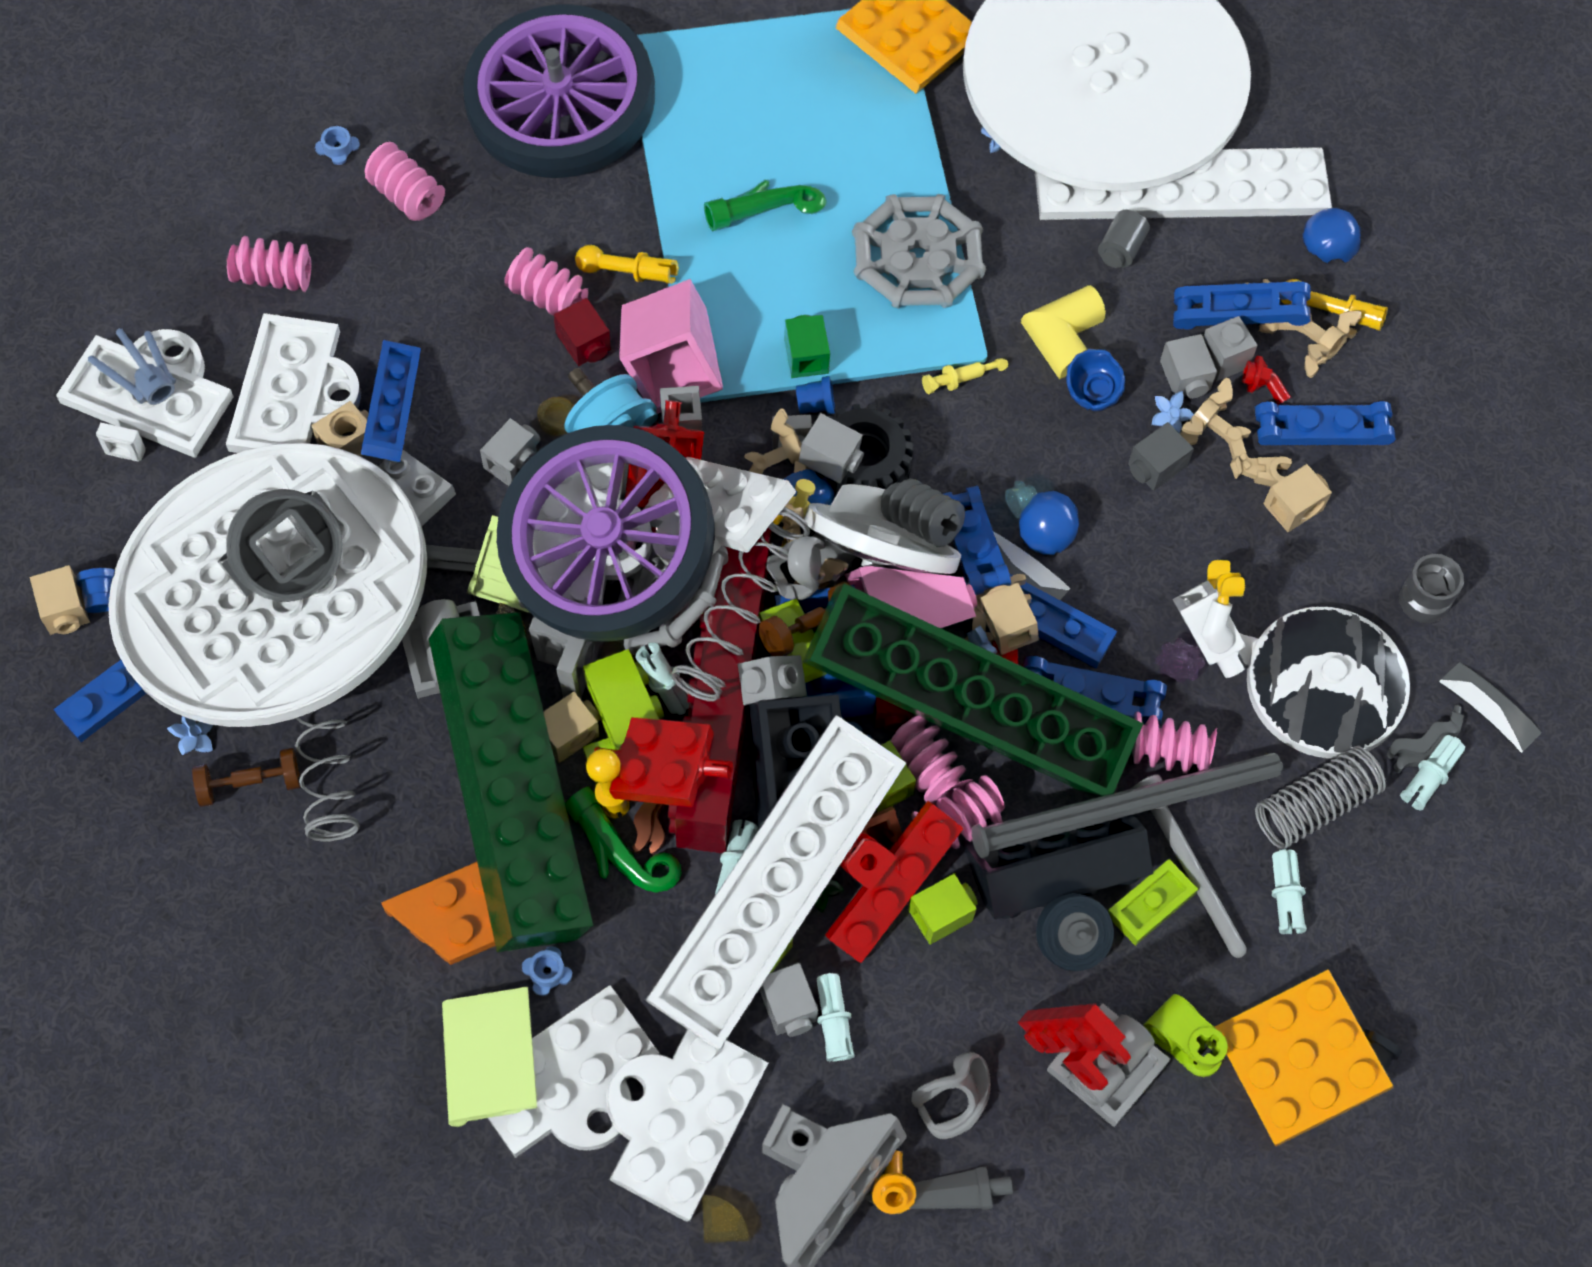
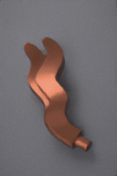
M644 802L634 816V825L638 834L636 843L633 846L635 853H641L649 842H652L649 849L651 854H656L664 846L666 836L658 816L665 804Z

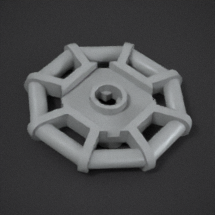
M895 194L886 196V201L863 222H858L854 225L852 235L855 237L856 250L854 274L858 280H864L892 302V307L898 309L901 306L941 305L943 308L950 307L958 295L976 279L983 278L986 266L983 264L981 245L983 227L980 222L972 221L946 201L945 195L937 194L936 197H897ZM931 211L929 217L906 218L903 213ZM939 216H943L956 226L959 231L953 233L949 231L947 224L938 219ZM888 218H893L894 222L890 224L889 229L885 233L875 231ZM967 243L968 260L957 258L956 246ZM870 245L881 249L880 260L874 262L871 260ZM914 248H922L927 252H924L922 258H917L915 252L909 251ZM948 272L949 275L952 272L958 273L959 275L947 286L943 285V277ZM886 273L888 276H890V273L893 274L900 285L896 287L881 274ZM908 288H932V290L908 291Z
M721 546L712 555L710 565L700 588L695 592L690 601L671 619L660 625L658 631L623 639L625 650L629 649L630 653L636 656L637 651L645 645L647 650L650 649L648 643H657L660 647L666 645L675 647L682 642V635L708 607H714L717 601L714 596L721 570L728 562V551L724 546ZM652 548L648 562L664 572L667 566L655 553L654 548ZM643 566L638 572L626 579L632 595L635 596L647 589L659 577ZM622 587L617 602L626 600Z

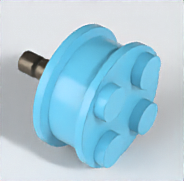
M576 368L569 373L568 379L577 387V390L583 397L571 409L565 420L564 428L567 433L601 425L650 427L658 419L656 405L650 399L641 398L636 391L637 383L632 376L628 374L617 375L595 387L580 368Z

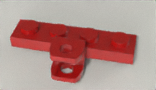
M927 801L890 851L871 836L861 832L840 866L863 886L825 936L858 962L862 963L964 828L930 801Z
M1096 1004L1028 1010L1017 1022L1026 1031L1024 1034L1026 1041L1038 1052H1070L1062 1062L1090 1090H1103L1109 1084L1105 1076L1093 1064V1061L1100 1054L1113 1065H1126L1131 1059V1055L1121 1044L1126 1036Z

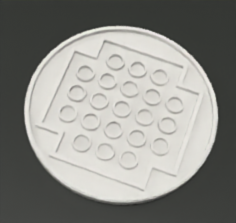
M985 0L970 26L963 61L964 82L972 109L981 125L1003 150L1030 169L1054 180L1083 188L1106 191L1136 190L1162 185L1188 175L1209 162L1223 149L1238 128L1247 105L1251 80L1250 62L1243 38L1230 15L1217 0Z
M283 443L253 448L225 457L190 475L162 497L143 517L122 550L115 568L109 596V624L118 655L127 671L149 696L172 712L188 719L219 726L252 727L279 723L314 712L346 695L369 678L387 660L408 631L417 613L427 575V551L423 530L409 499L400 486L374 463L343 449L310 443ZM291 489L303 493L312 490L316 491L341 523L339 528L342 536V555L339 566L327 585L308 598L292 602H279L264 598L254 592L246 597L218 563V560L226 553L227 532L236 512L249 499L268 490ZM288 518L256 541L257 546L279 574L313 549L312 546L306 543Z

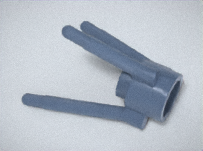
M122 329L116 330L117 336L140 367L134 374L135 385L93 355L88 357V361L129 391L140 404L146 400L151 405L162 403L174 392L176 380L168 371L158 345L150 331H145L144 336L157 367L145 361Z

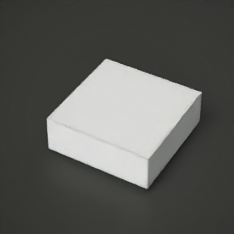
M100 423L96 435L106 455L137 462L142 460L146 448L138 431Z

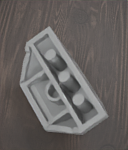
M890 1113L829 1127L821 1139H816L810 1145L806 1153V1159L796 1173L784 1180L775 1202L782 1257L787 1267H814L862 1203L864 1197L873 1188L875 1179L882 1175L892 1160L894 1152L899 1149L907 1136L897 1117Z

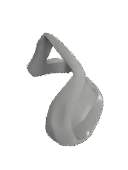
M799 537L795 541L787 543L783 548L789 551L788 555L779 551V553L787 557V560L780 558L776 554L767 558L766 569L772 576L781 596L790 600L795 598L797 600H804L818 589L819 582L817 580L821 566V549L825 548V543L816 537ZM787 561L791 576L799 584H792L786 580L780 569V565L783 562Z
M967 1052L957 1055L953 1063L954 1075L933 1080L912 1092L911 1101L914 1107L918 1108L924 1124L936 1138L948 1139L966 1132L976 1123L986 1107L991 1088L990 1073L986 1061L979 1054ZM958 1088L964 1091L969 1101L966 1111L952 1120L935 1125L924 1103L946 1089Z

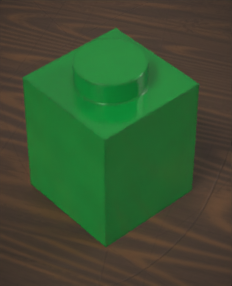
M799 315L792 319H785L784 342L791 378L829 374L830 349L823 315Z

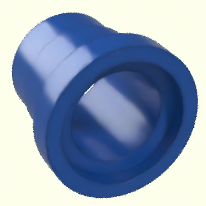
M830 376L822 377V381L796 385L800 414L824 411L827 412V415L835 414L834 394Z
M93 568L81 571L76 575L77 585L82 589V598L86 612L100 613L109 611L110 587L115 574L114 569Z

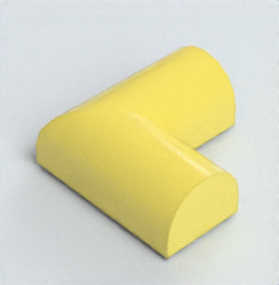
M1088 285L1024 314L1021 323L1057 377L1061 379L1067 376V367L1073 358L1087 350L1077 334L1104 322L1105 307L1097 290Z

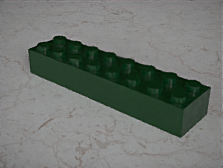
M845 583L835 588L802 661L811 667L1095 798L1114 793L1143 726L1142 722Z
M508 613L442 618L428 639L496 951L503 952L578 940L593 926L521 614Z

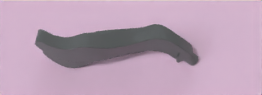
M1455 705L1449 716V721L1433 723L1422 738H1399L1395 740L1387 751L1388 758L1398 757L1394 764V771L1400 773L1406 767H1418L1420 761L1429 758L1444 736L1457 737L1461 731L1464 715L1461 714L1462 707Z

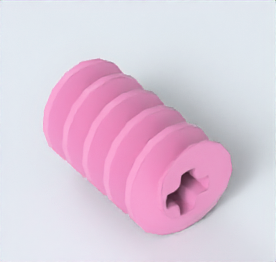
M389 141L381 144L370 155L366 163L365 178L367 181L375 186L380 193L384 194L390 202L394 203L399 210L403 211L409 219L414 221L423 220L436 212L441 206L445 197L443 185L437 186L436 179L433 176H427L426 170L418 167L416 161L408 158L404 151L398 150L394 142Z
M243 236L239 246L233 244L228 253L227 275L229 281L237 283L242 279L246 285L254 284L256 281L261 287H266L271 282L272 286L276 289H281L286 284L287 289L291 291H296L301 287L302 291L306 292L311 278V257L309 256L307 244H302L299 253L295 254L293 243L287 242L284 251L280 252L278 241L273 240L269 250H265L264 240L258 238L254 248H250L249 237Z
M530 247L524 248L512 261L505 276V286L509 287L511 292L521 294L526 301H534L537 307L546 308L551 315L585 298L588 299V288L580 289L583 281L581 276L575 275L569 281L570 270L567 268H563L556 275L558 264L555 261H550L545 266L546 258L542 254H538L532 260L533 249Z
M1135 712L1133 719L1142 722L1141 713ZM1151 715L1146 724L1142 726L1131 751L1134 764L1138 765L1144 754L1149 757L1150 767L1155 768L1162 757L1165 759L1167 771H1171L1176 761H1181L1183 774H1187L1193 764H1197L1198 772L1207 770L1211 765L1217 728L1214 729L1208 738L1207 728L1203 724H1200L1194 734H1192L1190 723L1187 721L1182 722L1179 729L1175 731L1172 718H1167L1162 727L1159 728L1157 716Z
M915 716L898 728L891 742L904 762H906L915 779H917L915 787L919 792L925 793L924 801H930L936 806L938 798L947 797L950 799L952 791L956 789L964 791L966 784L972 782L973 779L960 782L959 778L966 771L965 766L960 765L951 768L950 765L956 760L957 754L950 752L943 755L942 751L948 746V740L945 738L935 742L933 740L939 733L940 728L937 725L925 728L929 721Z
M987 775L980 777L979 784L975 782L967 783L964 791L961 789L952 791L950 799L940 797L936 801V807L964 828L961 834L970 842L973 841V825L980 824L982 827H986V820L989 818L994 824L1001 823L1002 817L1000 812L1005 808L998 787ZM912 812V820L916 817L918 812ZM958 837L951 845L954 849L960 847Z

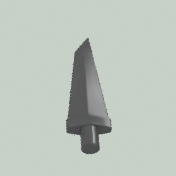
M978 1167L975 1170L914 1183L916 1198L914 1204L909 1209H993L992 1196L1013 1194L1011 1177L989 1179L987 1167ZM868 1193L864 1199L874 1204L872 1193Z

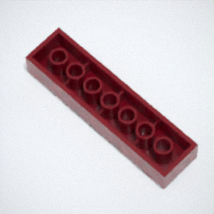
M767 528L762 536L769 544H772V530ZM753 546L748 553L743 552V563L752 575L768 580L769 572L766 569L767 558L771 556L769 548L766 546ZM725 547L728 551V562L721 570L714 596L717 601L714 606L729 605L721 589L722 581L727 576L733 574H746L739 560V550ZM734 577L726 582L725 591L730 601L736 607L745 609L759 617V613L763 612L766 589L760 587L751 578ZM709 607L700 616L701 637H712L704 622V613ZM715 609L708 614L707 619L711 630L719 639L739 647L743 651V655L733 654L718 642H696L694 652L695 664L703 672L722 680L726 687H720L721 695L716 701H705L688 694V716H684L683 722L708 724L711 726L714 736L709 750L710 759L731 760L733 762V773H731L732 777L730 779L707 776L698 788L693 807L669 805L668 818H670L669 833L676 834V847L724 853L727 849L746 726V706H749L743 705L738 664L756 660L760 623L755 624L748 621L735 610ZM696 677L690 678V686L705 693L716 694L705 682Z

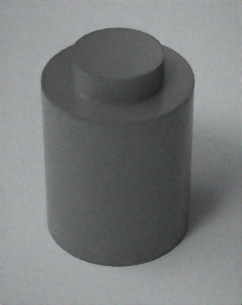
M1127 209L1120 210L1116 214L1098 247L1099 255L1105 264L1112 268H1125L1131 265L1150 230V225L1145 217Z

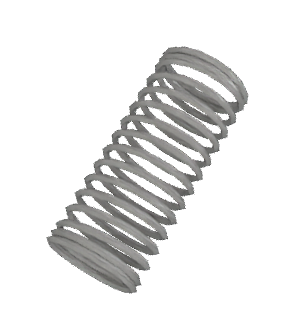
M1354 746L1349 751H1346L1344 755H1339L1337 759H1332L1330 763L1324 764L1322 768H1317L1315 772H1310L1307 776L1302 777L1300 781H1294L1292 785L1286 786L1284 790H1279L1277 794H1272L1270 798L1257 803L1255 815L1258 824L1274 846L1279 849H1287L1292 843H1297L1299 838L1304 839L1306 834H1312L1314 829L1320 830L1321 825H1327L1329 821H1335L1337 816L1342 817L1344 812H1350L1351 808H1357L1359 803H1365L1366 799H1372L1374 794L1379 795L1386 788L1384 772L1378 761L1368 750L1360 746ZM1355 755L1361 758L1371 769L1377 781L1378 789L1373 787L1367 772L1355 760ZM1339 763L1344 766L1345 772L1339 768ZM1332 768L1336 769L1337 776L1332 773ZM1349 771L1356 778L1357 782L1361 787V790L1356 786V784L1352 780ZM1324 772L1329 774L1330 781L1325 778ZM1317 776L1322 779L1323 786L1317 782ZM1342 776L1346 779V781H1347L1348 784L1350 785L1351 789L1353 790L1354 795L1349 791V789H1348V787L1346 786V784H1345V782H1344ZM1309 781L1314 783L1316 791L1310 787ZM1335 781L1339 784V786H1340L1341 789L1343 790V792H1344L1346 798L1341 794V792H1340L1339 789L1337 788V785H1336ZM1302 785L1307 788L1308 795L1302 790ZM1328 786H1329V787L1332 789V791L1334 792L1335 796H1336L1337 799H1338V802L1334 799V797H1333L1332 794L1330 793V790H1329ZM1295 790L1300 793L1301 800L1295 796ZM1321 791L1324 793V795H1325L1326 798L1328 799V801H1329L1331 807L1327 804V802H1326L1325 799L1323 798ZM1358 793L1363 796L1362 800H1359ZM1287 794L1292 797L1294 805L1287 799ZM1314 796L1316 797V799H1317L1318 802L1320 803V805H1321L1323 811L1320 809V807H1319L1318 804L1316 803V801H1315V799H1314ZM1350 797L1356 801L1355 804H1351ZM1280 799H1282L1285 802L1287 811L1282 805H1280ZM1306 800H1307V801L1309 802V804L1311 805V807H1312V809L1314 810L1315 814H1314V813L1311 811V809L1309 808V806H1308ZM1343 802L1348 805L1347 809L1344 808ZM1299 805L1301 806V808H1302L1303 811L1305 812L1307 818L1304 816V814H1303L1302 811L1300 810ZM1335 806L1341 810L1340 813L1336 812ZM1265 808L1270 811L1274 824L1285 838V843L1271 829L1265 814ZM1327 809L1333 814V817H1329ZM1293 812H1294L1295 815L1297 816V818H1298V820L1300 821V823L1297 821V819H1296L1295 816L1293 815ZM1320 814L1326 818L1325 822L1321 821ZM1285 816L1288 818V820H1289V822L1291 823L1292 827L1290 826V824H1289L1288 821L1286 820ZM1312 818L1318 822V826H1314ZM1305 823L1311 828L1310 831L1306 830ZM1297 827L1303 831L1302 835H1299Z

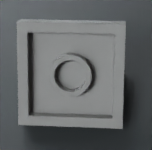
M584 597L582 604H587L586 597ZM534 616L529 631L537 660L557 666L556 670L563 698L575 692L581 699L586 688L583 666L597 660L603 642L583 640L563 634Z

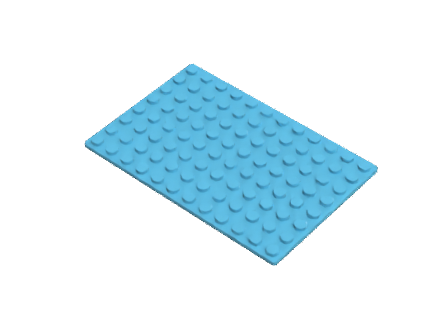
M850 9L637 35L647 51L655 78L653 113L645 132L642 134V141L663 258L675 259L679 266L678 275H670V277H675V282L673 284L668 283V286L671 287L691 279L707 308L723 383V390L701 397L700 403L796 390V385L822 381L824 376H830L832 384L942 370L947 365L956 368L976 362L983 364L987 360V349L971 284L953 300V304L950 307L943 308L941 305L901 306L898 309L892 307V302L867 282L858 280L854 274V268L856 267L855 237L852 235L854 225L858 222H863L886 201V196L895 194L897 197H936L937 194L945 195V200L950 204L951 200L924 88L915 94L836 29L838 19ZM763 180H769L768 189L795 185L812 186L821 190L827 200L826 206L816 214H804L795 207L794 203L732 222L730 227L712 231L709 228L704 214L705 202L718 198H723L724 200L734 198L751 190ZM931 211L903 213L906 218L929 217ZM939 216L938 219L947 224L949 231L952 233L958 231L956 226L943 216ZM888 218L875 231L885 233L889 229L890 224L894 222L893 218ZM870 245L871 260L873 262L880 260L881 249ZM956 246L957 258L965 260L962 246ZM914 248L909 252H915L917 258H922L924 252L927 251L922 248ZM948 272L943 277V285L947 286L959 274L952 272L949 275ZM886 273L881 274L896 287L900 285L893 274L890 273V276ZM908 288V291L932 290V288ZM799 315H823L830 349L829 374L791 378L784 342L785 319H792Z

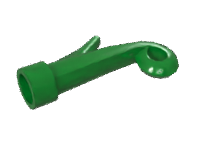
M763 180L751 190L727 200L718 198L705 202L704 214L709 228L712 231L730 227L732 222L794 203L795 207L804 214H816L826 206L827 200L821 190L812 186L795 185L768 189L769 180Z
M590 787L579 790L566 801V811L576 823H579L590 842L597 861L599 875L602 879H606L609 875V859L633 884L644 890L654 893L667 891L678 883L681 876V865L672 854L665 852L657 853L642 868L610 822ZM666 865L669 868L666 876L662 878L653 877V872L657 866Z

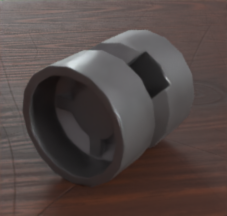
M1429 554L1420 558L1415 563L1399 593V603L1403 611L1411 619L1421 623H1433L1442 619L1463 587L1464 574L1460 566L1452 558L1442 554Z

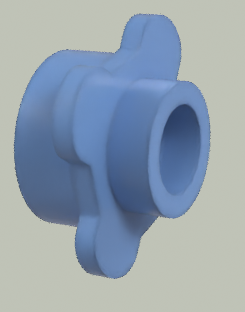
M333 126L327 128L322 133L321 141L316 143L315 149L319 155H326L332 159L334 164L340 165L347 161L346 157L352 151L359 148V140L356 137H350L349 132L345 128Z
M547 947L545 950L536 953L532 958L525 959L522 964L523 973L530 976L534 983L533 991L539 996L548 995L551 988L559 984L566 985L572 979V971L564 966L561 959V951L557 947ZM550 968L551 973L546 975L543 973V970Z

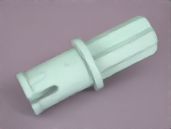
M648 643L652 651L651 655L645 645L637 651L635 658L650 679L649 686L651 690L659 693L670 713L683 715L686 713V709L689 708V703H687L688 694L672 679L671 672L674 667L669 665L657 643Z
M1450 735L1444 736L1429 758L1420 761L1418 773L1400 794L1402 800L1409 803L1414 794L1419 792L1420 795L1414 801L1412 807L1417 810L1425 808L1426 803L1439 785L1447 783L1449 779L1447 774L1465 751V746L1461 743L1460 739Z
M735 820L733 822L727 850L720 857L723 866L715 895L758 832L759 828L756 824L745 820L744 829H742V820Z
M1279 850L1272 855L1275 889L1272 890V897L1277 898L1279 933L1293 934V928L1296 929L1297 934L1306 931L1302 896L1306 892L1305 888L1300 885L1297 853L1294 850Z
M836 973L818 976L817 986L822 1016L817 1018V1022L822 1024L827 1061L834 1062L854 1058L848 1021L852 1016L850 1012H845L840 977Z

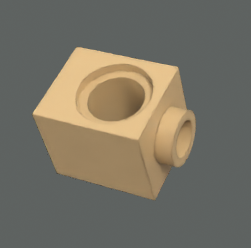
M350 400L311 425L317 444L343 449L362 456L361 449L369 413L366 410L360 412ZM346 432H354L350 436H341Z
M1306 464L1271 486L1264 505L1283 528L1290 532L1323 511L1332 492L1329 490L1326 480L1321 475L1315 474Z
M70 565L30 577L40 619L50 635L54 633L69 634L76 631L81 625L90 623L88 613L84 608L81 588L77 585L76 576Z
M1019 583L1010 586H997L981 597L984 619L1001 655L1039 640L1037 621Z
M572 692L543 711L553 755L558 763L599 737L598 722L601 719L597 710L589 700L582 702L575 692Z

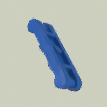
M1299 281L1179 287L1174 290V304L1177 305V311L1173 314V326L1177 329L1190 330L1195 326L1217 325L1237 316L1241 318L1244 324L1288 322L1295 326L1306 325L1311 320V310L1307 306V301L1311 297V287L1308 283ZM1280 300H1290L1291 305H1280ZM1196 303H1203V308L1192 309V306Z
M1380 401L1371 405H1277L1274 402H1262L1255 406L1256 420L1260 422L1261 426L1257 430L1258 443L1260 445H1389L1395 441L1394 427L1389 424V420L1392 418V410L1388 402ZM1276 422H1284L1285 429H1280L1279 426H1276ZM1364 422H1374V428H1364Z
M979 487L966 488V492L953 495L952 492L942 493L948 495L951 499L959 501L964 508L970 507V510L965 511V519L960 532L953 539L955 549L961 554L960 565L967 585L970 584L975 595L984 594L985 589L1000 585L1010 586L1009 570L1001 555L982 502Z
M1028 656L1024 659V668L1124 715L1134 718L1135 712H1140L1143 725L1146 724L1151 715L1157 716L1159 726L1162 723L1163 711L1160 709V703L1166 697L1167 685L1161 681H1140L1050 663L1038 656ZM1133 696L1144 698V706L1132 705Z

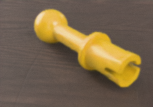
M595 245L581 247L575 256L576 265L583 272L594 273L600 269L633 273L634 279L637 282H644L648 279L673 284L676 279L675 277H670V275L677 276L679 270L678 262L675 259L649 257L645 252H639L636 258L603 254L602 250Z
M1290 279V280H1288V281H1286V282H1298V281H1299V282H1302V281H1300V280H1298V279ZM1311 291V297L1307 301V306L1339 315L1348 311H1360L1362 315L1357 324L1379 331L1384 324L1388 307L1356 300V295H1351L1348 301ZM1281 300L1283 304L1291 305L1290 300Z
M599 749L594 751L588 757L586 769L591 779L598 782L595 787V797L599 804L603 806V811L608 817L618 818L617 812L620 811L623 816L629 811V800L614 799L609 792L612 780L620 772V760L611 750Z

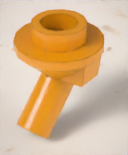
M901 1151L894 1152L892 1160L885 1169V1175L875 1179L872 1188L874 1204L878 1209L889 1214H899L908 1210L914 1204L916 1198V1189L913 1181L902 1174L903 1153Z

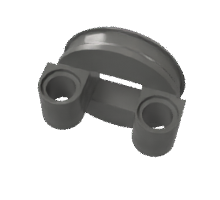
M291 489L268 490L249 499L236 512L227 532L226 553L218 560V563L246 597L254 592L273 601L292 602L302 600L320 591L334 576L342 555V536L339 528L341 523L316 491L312 490L303 493ZM288 518L306 543L312 546L313 549L279 574L257 546L256 541Z

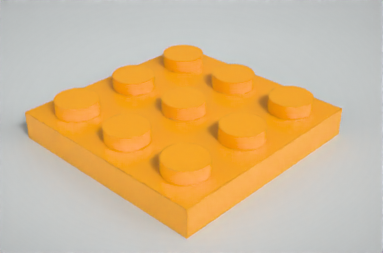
M861 0L838 19L836 29L917 94L964 54L966 39L972 21L946 0Z
M1329 969L1215 1026L1226 1038L1228 1044L1227 1056L1275 1147L1393 1089L1389 1077Z

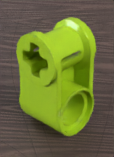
M1177 994L1171 995L1143 1024L1157 1045L1168 1051L1188 1071L1196 1076L1207 1077L1216 1073L1227 1054L1228 1044L1224 1035L1203 1018L1190 1002ZM1206 1047L1212 1050V1054L1208 1053L1204 1057L1198 1053V1050L1202 1051Z

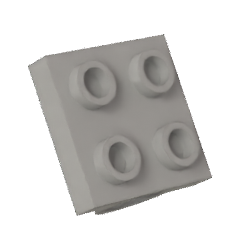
M402 450L400 462L385 459L378 466L403 490L420 521L421 527L456 495L452 484L404 450Z
M441 599L428 602L417 610V616L414 617L408 631L402 638L417 699L440 693L428 638L442 618L480 616L476 601L456 606L452 600Z
M1102 1003L1099 1008L1126 1036L1121 1044L1131 1055L1129 1062L1126 1065H1113L1101 1054L1093 1061V1064L1109 1082L1103 1090H1090L1067 1068L1062 1061L1070 1052L1059 1053L1049 1065L1047 1071L1115 1128L1169 1063L1170 1058L1154 1046L1152 1035L1138 1021L1127 1015L1118 1016Z

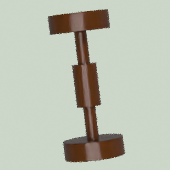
M841 582L831 587L828 591V601H830L832 594L837 586L842 585L844 583L849 586L851 585L846 582ZM818 607L796 618L795 624L789 627L777 616H772L762 621L759 625V633L766 650L772 656H787L791 654L794 650L792 634L798 631L805 633L819 626L826 608Z
M294 748L280 750L281 767L261 770L260 766L231 772L229 777L211 780L206 764L193 766V784L199 806L214 805L213 788L231 784L233 788L263 783V778L278 775L284 776L287 790L301 788L299 783V766Z

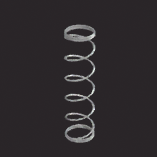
M786 507L778 515L787 516L796 521L803 528L804 534L788 532L773 522L768 527L779 536L794 541L799 537H808L810 534V528L806 521ZM762 535L760 537L762 542H756L753 545L766 546L774 554L787 560L786 556L776 550L787 555L789 551L774 544H769ZM739 551V560L746 574H733L727 576L722 581L721 589L729 605L714 606L704 613V622L712 637H700L691 640L686 646V653L693 667L676 666L671 672L672 679L682 690L705 701L718 700L721 695L720 687H726V685L719 678L703 672L695 664L690 655V646L697 641L718 642L733 654L743 655V651L739 647L719 639L713 633L707 621L708 614L715 609H731L752 623H761L758 616L745 609L736 607L730 601L725 591L726 582L734 577H747L767 591H778L772 582L752 575L743 563V551ZM677 672L689 674L709 685L716 694H709L695 689L681 679Z
M297 717L295 718L296 720L310 728L298 737L295 744L296 750L304 758L315 762L301 774L299 783L301 788L307 793L320 798L313 802L304 813L305 834L312 840L322 842L348 838L359 830L358 819L350 815L335 814L322 816L309 822L307 816L312 807L327 799L341 800L352 798L356 795L355 792L340 791L327 796L317 794L308 790L303 780L305 774L322 763L342 764L350 761L351 757L348 755H335L322 760L305 755L299 746L303 736L316 728L337 729L344 727L347 722L336 719L319 724H311ZM333 723H342V724H338V725L324 726V725L333 724ZM333 822L354 824L352 828L342 832H331L316 828V826ZM313 829V830H315V831H317V832H320V833H323V834L313 833V832H311L310 830Z

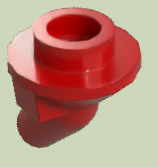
M1257 355L1253 362L1247 361L1242 375V383L1247 384V392L1253 393L1266 385L1277 405L1291 397L1278 375L1268 368L1262 356Z

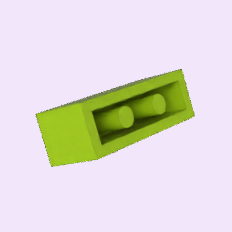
M629 649L583 666L586 686L613 749L618 750L624 742L631 717L657 720L665 718L658 697L656 695L649 697L645 685L649 683L647 673L638 661L634 662Z

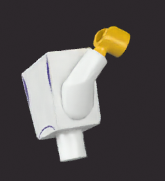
M1214 560L1208 565L1207 581L1179 595L1173 601L1208 664L1212 665L1217 662L1225 678H1230L1239 674L1247 667L1239 653V650L1243 649L1246 645L1230 617L1232 604L1229 603V597L1243 596L1245 580L1241 577L1240 573H1230V561Z

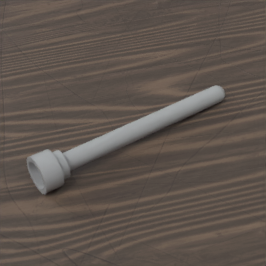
M1153 775L1140 781L1131 789L1161 782L1162 779L1160 775ZM1168 806L1152 809L1151 812L1189 880L1198 888L1197 894L1229 952L1235 958L1243 957L1247 951L1246 945Z

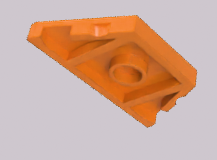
M477 862L381 902L385 913L390 917H394L409 929L411 934L430 946L437 955L450 965L495 946Z

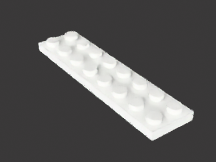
M1323 148L1222 149L1209 162L1177 180L1145 189L1126 191L1083 188L1054 180L1035 171L1040 220L1115 218L1120 210L1125 209L1135 211L1145 218L1314 215L1320 210L1332 208Z
M836 715L645 1001L717 1050L720 1049L906 762Z

